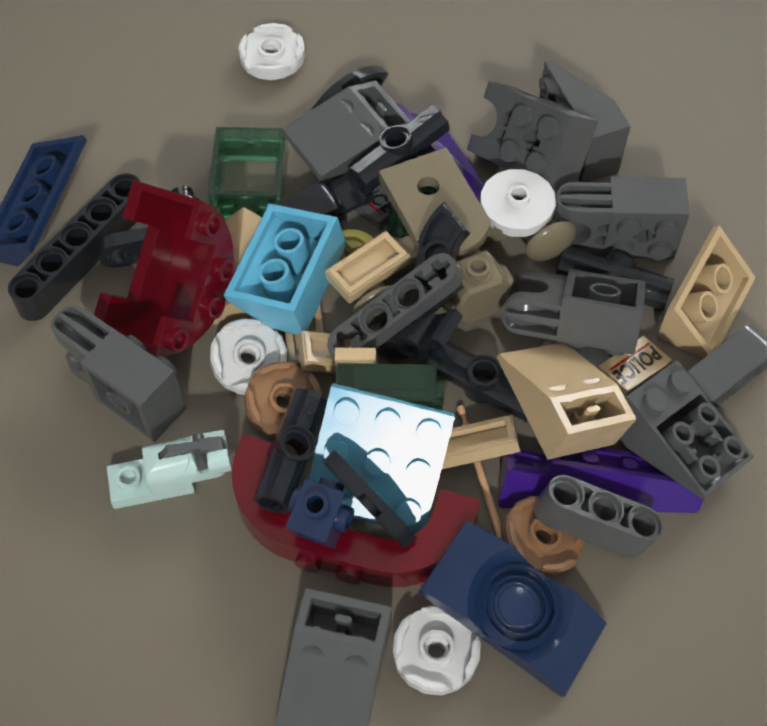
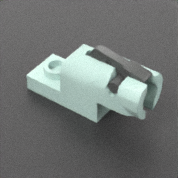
M224 430L194 434L193 436L171 442L142 447L143 459L107 466L111 504L114 509L192 494L195 493L194 482L217 478L225 472L232 471Z

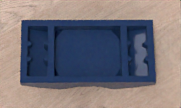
M468 521L463 523L418 591L430 602L560 697H564L567 694L607 624L574 590L541 573L514 546Z

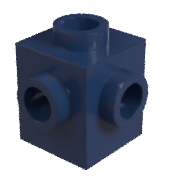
M321 477L319 483L305 478L301 489L297 488L291 496L288 506V512L291 515L285 528L298 537L334 550L341 532L346 533L349 530L355 513V509L351 507L353 501L343 492L345 486L325 477Z

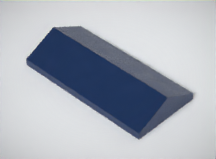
M83 135L33 143L0 205V263L19 266L33 253L87 142Z

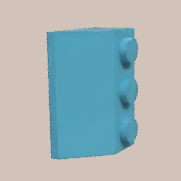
M269 204L224 293L225 299L250 316L265 323L264 325L271 329L300 335L302 330L308 331L329 284L325 278V270L339 262L347 245L338 217Z

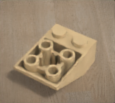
M566 343L500 353L497 356L547 460L614 445L637 420L618 384Z

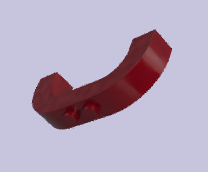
M242 435L232 465L233 490L240 515L251 535L270 552L294 561L297 567L309 572H318L319 569L335 573L338 579L346 583L359 584L362 581L384 587H406L424 583L463 523L468 521L476 525L481 500L440 489L431 518L420 531L414 534L418 539L408 548H403L396 540L383 539L349 529L346 533L341 532L336 547L333 550L298 537L285 527L291 513H271L259 508V505L253 500L268 459V448L272 442Z

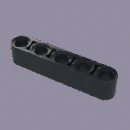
M122 173L113 177L11 279L8 284V293L23 319L36 321L45 317L100 261L99 241L107 235L129 231L136 223L122 216L133 180L140 182L137 176L130 173Z

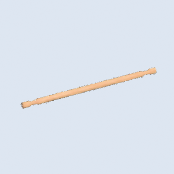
M460 405L457 407V411L461 417L462 426L468 425L464 405ZM473 462L496 537L502 540L501 522L482 462Z

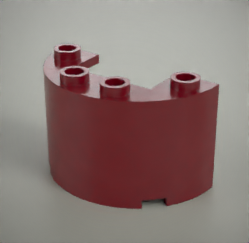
M133 180L122 217L148 225L128 296L124 297L100 292L94 316L125 337L128 335L136 337L146 347V351L152 355H173L187 349L198 341L211 327L215 319H218L224 311V293L236 271L231 234L224 218L210 204Z

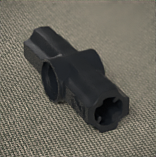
M431 105L405 126L395 125L385 129L379 137L380 145L347 170L350 180L364 195L370 193L381 184L379 181L380 170L417 158V155L450 130L448 120L438 108Z
M571 245L563 250L556 274L568 276L569 269L646 281L644 305L664 311L674 283L673 278L636 267L634 260L623 253L611 252L606 254V256H602Z
M449 341L441 350L431 348L423 362L424 369L464 389V393L471 401L476 403L489 402L525 422L528 421L496 358L487 354L476 356ZM484 376L487 377L490 381L480 382L477 379H475V377Z
M296 388L293 391L276 438L268 448V459L253 497L259 508L271 513H288L291 496L299 486L307 460L315 451V438L327 405V401L323 398L322 393L311 388ZM285 444L294 447L298 456L289 453L285 448Z

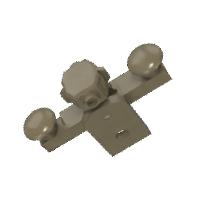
M447 147L380 170L379 181L409 236L396 241L410 255V264L356 299L357 303L353 307L352 315L390 288L392 285H386L392 283V280L405 276L415 269L420 234L430 216L443 202L449 206L469 230L470 235L462 243L456 259L463 270L462 284L464 288L442 307L445 311H448L450 308L457 309L463 315L460 320L463 324H469L497 313L507 300L514 279L505 265L497 263L488 251L481 252L480 248L508 238V236L502 234V230L497 229L495 226L494 229L490 227V220ZM430 186L435 188L437 192L432 195H425L419 189ZM554 212L552 219L546 224L545 228L536 234L526 237L528 241L525 249L526 255L535 261H545L562 254L563 250L568 248L575 239L576 227L574 223L570 221L557 222L554 218ZM405 294L402 298V304L405 302ZM380 312L376 314L371 321V325L386 321L387 313Z

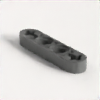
M445 253L435 254L336 327L331 332L327 343L331 355L335 357V348H345L344 341L348 338L351 339L349 342L351 348L377 349L455 291L463 280L461 266L449 254ZM444 267L448 276L441 280L438 271ZM425 279L432 287L430 291L422 284ZM411 289H419L417 302L411 306H403L402 298L404 294ZM380 312L387 313L386 324L379 330H372L371 321L373 317ZM360 328L368 335L367 338L361 337L363 334L359 331Z

